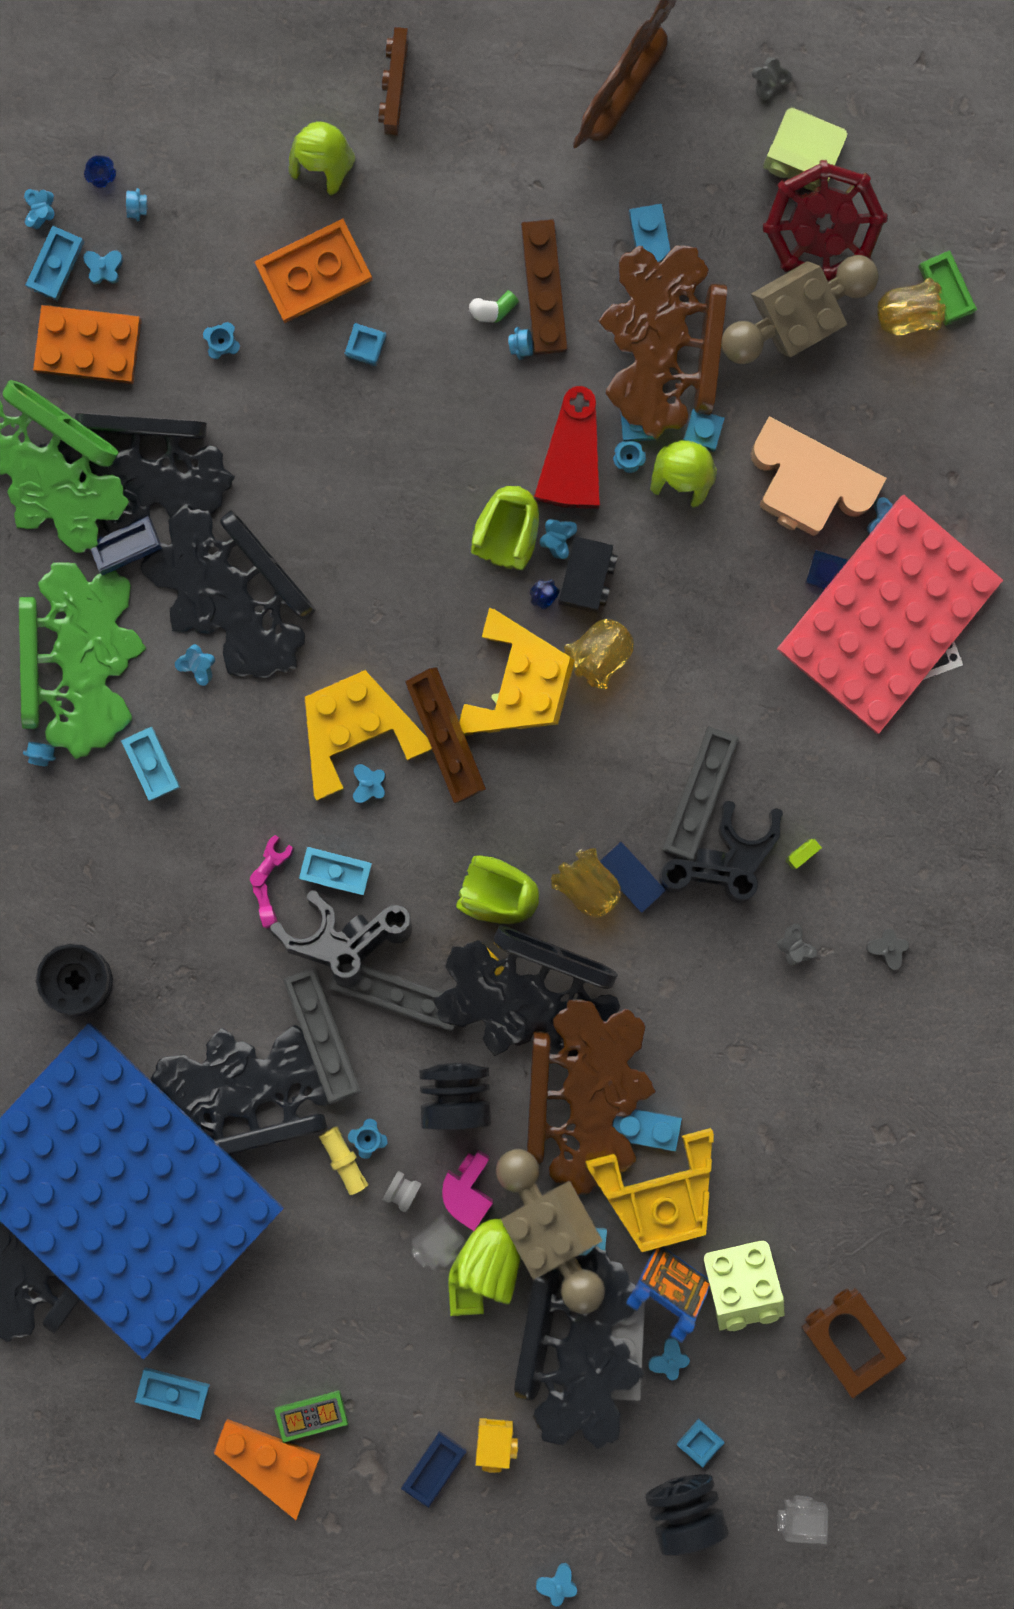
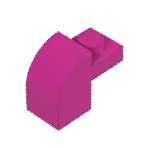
M479 1149L474 1156L468 1153L458 1168L462 1172L460 1177L448 1170L442 1189L443 1201L449 1213L473 1231H475L493 1204L492 1198L472 1186L489 1161V1156Z

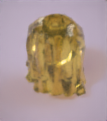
M928 278L920 284L895 288L886 292L877 304V315L881 328L892 335H903L925 329L940 330L942 321L945 320L944 312L946 311V305L939 304L941 301L939 294L942 293L941 286L932 278Z
M613 619L598 621L579 640L572 644L564 645V653L575 659L573 669H576L574 671L575 675L579 678L582 676L587 678L588 681L586 683L592 688L596 686L603 690L607 689L610 677L629 660L634 651V640L631 633L620 622Z
M596 848L586 849L585 851L581 849L575 853L579 860L573 862L571 866L566 862L561 863L558 867L560 873L552 874L551 888L564 893L585 915L597 918L603 917L618 904L621 897V887L615 876L598 860Z

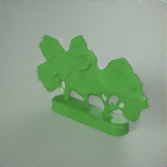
M9 380L3 390V397L9 404L21 411L22 415L18 417L5 416L3 405L0 402V417L4 418V421L0 423V431L9 424L14 429L16 425H19V429L13 435L3 436L0 432V475L8 474L12 479V484L8 488V495L11 503L16 506L14 513L16 527L35 529L46 518H53L58 538L73 552L82 553L86 549L96 547L98 545V527L95 521L97 519L118 520L129 501L123 496L120 478L114 475L97 476L92 474L89 461L91 460L100 466L109 467L118 455L117 449L28 386L14 380ZM32 420L54 434L47 447H37L30 441L27 434V426ZM23 432L25 440L21 443L18 436ZM60 440L81 453L82 458L72 464L67 463L57 447ZM83 471L86 474V480L81 483L79 477Z
M52 563L51 572L45 574L38 582L40 592L50 601L52 610L45 618H38L37 600L34 597H19L22 729L38 728L40 722L39 705L46 701L56 714L54 720L49 722L46 728V740L53 747L68 748L74 759L86 757L90 753L91 748L106 747L113 740L115 734L122 731L132 720V715L124 699L117 693L112 692L105 685V682L109 675H121L128 667V660L138 657L146 647L134 630L121 628L115 623L122 611L129 607L131 585L124 576H119L114 570L105 575L100 573L94 577L92 582H88L75 563ZM59 612L66 614L64 619H55L56 614ZM38 627H46L57 632L58 638L50 654L38 653ZM39 663H57L61 666L63 679L60 685L53 691L42 689L39 686ZM64 686L69 687L67 693H61L60 689ZM56 698H67L74 704V711L70 713L59 707L62 706V701H56ZM64 714L68 718V722L60 721V715Z

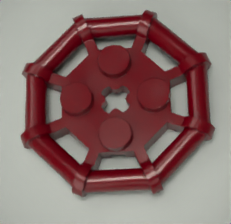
M820 160L818 165L786 181L781 180L777 184L779 189L767 222L763 224V232L767 233L781 263L780 268L784 272L791 271L805 263L798 260L804 252L822 258L821 268L828 282L836 278L837 269L844 261L842 260L830 266L831 256L840 255L845 249L849 248L854 255H862L871 259L883 224L888 222V214L883 212L870 183L871 177L866 172L860 174L829 164L827 160ZM828 178L850 184L851 186L845 192L829 187ZM819 179L820 186L815 188V191L803 195L796 192V190ZM858 192H860L869 213L858 214L852 201ZM790 197L796 202L790 220L781 221ZM825 214H830V220L833 222L832 226L827 227L825 230H820V225L816 223V220L824 218ZM870 223L860 248L853 242L860 224ZM791 230L798 245L791 252L781 231Z

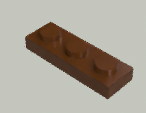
M394 27L393 38H387L386 58L391 59L390 71L384 70L382 79V90L387 91L386 103L380 102L378 122L384 123V131L387 135L398 136L409 42L408 28Z

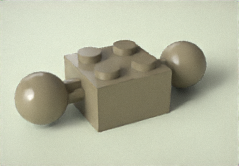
M862 255L850 256L839 265L836 278L828 282L821 266L807 261L751 293L763 320L756 324L748 321H738L731 324L723 333L721 340L725 356L737 364L751 363L761 354L764 341L772 338L778 352L792 357L848 325L836 300L845 295L850 298H863L872 293L879 279L875 263Z
M513 1149L504 1153L496 1166L497 1179L506 1190L518 1193L525 1206L502 1218L501 1221L534 1280L558 1266L565 1278L561 1288V1295L565 1305L573 1312L580 1314L595 1311L603 1302L605 1295L604 1284L596 1273L582 1269L576 1256L602 1242V1239L571 1182L569 1181L542 1196L536 1185L539 1176V1166L535 1157L522 1149Z

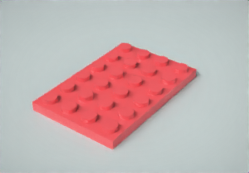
M902 495L776 650L872 731L879 734L993 594L1003 579L909 498Z

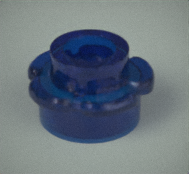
M97 155L87 161L84 177L87 182L93 183L94 187L104 188L108 185L107 183L115 180L117 172L113 168L114 163L109 157ZM99 169L103 170L101 175L97 174Z
M541 579L530 590V595L532 596L530 602L534 606L538 605L542 610L547 609L559 596L560 589L555 586L553 579L548 581Z

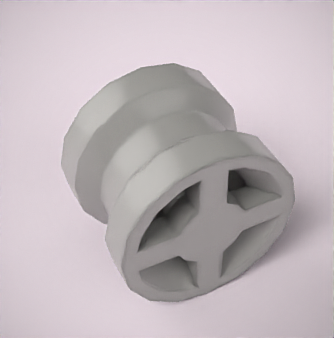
M398 1171L382 1200L386 1203L393 1202L397 1204L399 1210L406 1213L422 1183L416 1180L409 1181L405 1178L404 1173Z

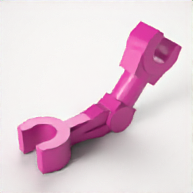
M276 835L269 839L263 854L265 859L250 876L253 892L258 899L260 907V919L265 929L278 922L274 908L270 904L266 881L276 865L279 867L292 856L294 848L288 845L283 853H276L275 845L280 840Z

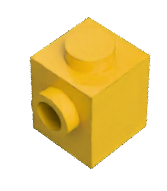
M479 1418L476 1466H482L483 1471L491 1473L502 1472V1468L509 1469L510 1459H517L518 1438H512L513 1421Z

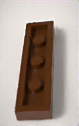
M554 219L521 222L534 355L567 352Z
M437 667L429 668L405 681L453 802H462L486 790Z

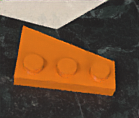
M229 1419L224 1424L214 1454L292 1518L297 1519L321 1454L290 1442H283L282 1439Z

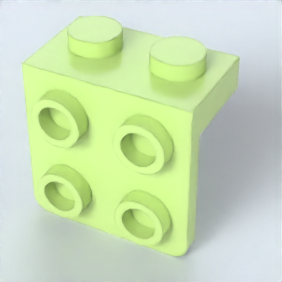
M789 108L770 147L763 168L769 170L775 176L790 179L818 165L820 160H827L829 164L835 165L846 140L847 132L845 129L795 108ZM819 179L804 187L815 191V188L820 186Z
M766 1241L753 1242L705 1254L704 1264L715 1304L719 1330L738 1331L745 1328L747 1324L756 1322L769 1324L777 1321L779 1317L785 1316L784 1299L770 1247Z

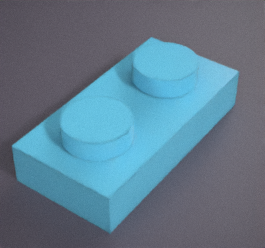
M149 727L121 740L149 801L180 788L153 727Z
M307 847L299 879L364 895L372 863Z

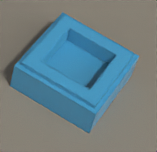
M355 323L344 354L346 357L376 366L387 335L384 332Z
M698 1418L677 1442V1446L703 1468L725 1442Z

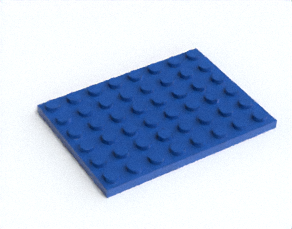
M88 1023L0 1117V1221L142 1359H145L284 1209L276 1199L91 1023Z

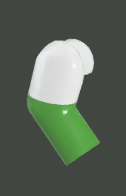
M507 290L497 302L486 301L481 298L472 300L469 305V311L478 321L497 323L519 303V300L511 291Z

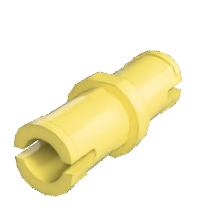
M338 1126L319 1135L318 1137L325 1146L332 1161L330 1165L341 1176L349 1195L356 1194L367 1187L368 1183L355 1162L357 1157L354 1151H349Z

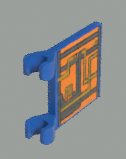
M665 1247L653 1249L626 1303L638 1311L642 1302H645L650 1296L680 1318L671 1335L682 1343L686 1335L690 1334L695 1327V1320L710 1288L709 1280Z

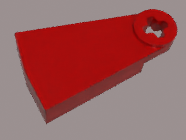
M572 387L564 395L534 495V499L538 502L564 508L599 509L596 398L587 387ZM577 395L583 396L584 402L589 403L588 407L582 408V412H576L575 406L570 404V401L576 400Z

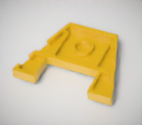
M489 608L482 637L492 641L511 644L512 647L495 710L464 704L459 721L464 735L468 736L481 732H500V730L513 728L525 729L557 725L575 659L497 610Z
M366 670L305 696L313 791L316 801L344 789L331 757L383 733L394 730L407 761L432 750L428 738Z
M711 1128L682 1135L689 1170L638 1184L623 1186L615 1154L585 1161L586 1167L641 1252L706 1235L709 1176L712 1166L711 1150L714 1140V1133Z

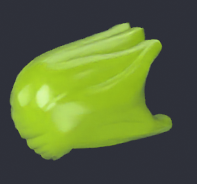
M316 121L309 123L295 136L289 155L288 171L294 179H298L301 173V165L308 171H323L327 179V193L334 195L339 190L345 175L352 168L356 157L340 129L329 123Z
M680 440L669 446H664L657 454L650 490L653 494L659 495L667 481L678 492L694 491L690 506L694 508L701 505L716 481L717 468L713 457L705 446L689 440Z
M505 486L498 489L486 504L475 524L471 553L485 561L491 560L492 564L498 566L503 565L508 569L515 567L517 570H524L533 554L539 526V509L533 495L519 486Z
M474 856L467 870L468 875L464 878L463 888L459 891L460 899L457 901L456 908L474 919L500 924L520 923L532 917L539 905V890L536 883L528 875L500 859Z
M490 1219L477 1226L456 1257L450 1269L448 1281L457 1284L459 1281V1286L463 1289L470 1288L475 1294H481L484 1297L494 1299V1301L509 1304L515 1289L520 1254L501 1219Z

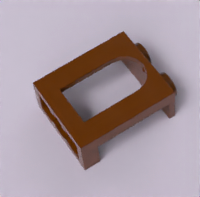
M847 1288L834 1296L832 1299L833 1304L824 1311L818 1308L805 1318L807 1323L801 1327L853 1399L906 1361L907 1358L856 1288L851 1291ZM840 1314L855 1316L881 1351L855 1371L852 1370L829 1336L830 1323Z

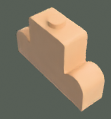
M770 416L751 451V459L759 469L765 471L777 470L760 502V507L778 517L777 522L790 530H795L797 527L813 536H816L822 530L836 502L839 503L840 509L846 515L856 517L864 514L875 502L887 479Z

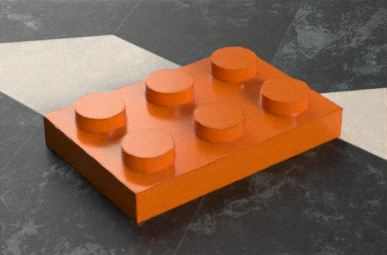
M340 219L254 262L284 323L373 280L344 219Z
M41 305L33 370L35 373L133 384L141 318L139 316Z

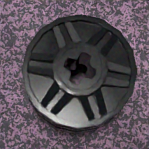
M70 943L55 947L47 953L39 964L36 975L38 993L46 1005L59 1013L74 1016L94 1013L105 1005L112 993L114 980L111 967L101 954L84 945ZM76 972H78L79 976L85 978V983L79 984L78 990H76L75 986L69 984V980L75 978Z
M444 1063L419 1070L420 1079L435 1080V1085L420 1087V1093L435 1095V1102L421 1105V1128L452 1130L491 1126L490 1102L475 1100V1094L490 1090V1085L474 1082V1078L489 1077V1067L470 1063Z
M696 1474L674 1478L645 1494L647 1505L654 1507L650 1510L651 1519L656 1521L667 1520L655 1528L662 1554L682 1555L715 1545L729 1535L723 1511L718 1508H709L719 1500L717 1492L712 1490L715 1487L712 1475Z

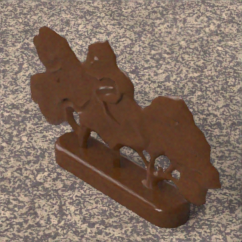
M660 0L649 21L646 20L636 31L627 49L584 112L581 128L574 139L573 148L579 147L588 138L594 141H602L612 134L666 51L668 36L661 27V23L668 18L669 13L675 6L676 0Z
M675 245L661 262H657L655 256L645 250L643 246H637L631 252L624 253L619 259V282L625 287L631 299L627 303L612 304L598 320L607 332H612L615 335L614 342L622 352H632L635 356V362L632 365L622 369L614 376L606 389V395L613 405L620 408L622 416L629 424L642 426L644 433L648 436H653L655 439H658L665 429H680L687 424L689 414L680 397L689 386L695 387L694 410L696 413L711 415L715 404L727 286L711 284L706 294L705 304L699 303L694 295L696 286L707 277L709 268L704 260L698 257L697 247ZM686 295L689 298V303L680 301L679 296ZM697 312L704 313L701 339L691 338L688 334L689 330L685 322L686 316ZM683 346L700 348L698 371L694 374H684L677 364V353ZM673 367L676 369L678 375H671L669 368ZM670 380L681 381L680 384H675L676 390L666 394L663 393L662 388L664 384ZM672 396L676 397L674 404L668 403L667 399Z
M569 1000L567 1008L560 1011L553 1019L555 1029L564 1040V1048L557 1055L550 1054V1035L548 1033H533L527 1152L535 1157L538 1165L542 1164L544 1161L545 1141L548 1138H553L558 1144L561 1153L550 1164L549 1176L555 1183L565 1184L570 1181L579 1197L581 1195H588L593 1187H599L586 1167L585 1161L615 1154L620 1173L628 1170L636 1162V1156L629 1140L612 1126L613 1119L616 1116H629L637 1108L639 1100L648 1099L656 1090L645 1072L631 1069L627 1064L635 1052L642 1048L645 1032L644 1022L640 1018L635 1017L628 1009L611 1015L607 1022H604L591 1001ZM571 1050L579 1052L577 1056L567 1057ZM557 1063L568 1070L569 1075L560 1091L548 1090L549 1064ZM547 1100H566L570 1104V1118L563 1126L553 1127L546 1122ZM568 1125H576L573 1131L566 1130ZM563 1134L573 1136L579 1142L580 1148L575 1151L567 1146V1138H562ZM564 1152H569L573 1158L570 1160L565 1159Z

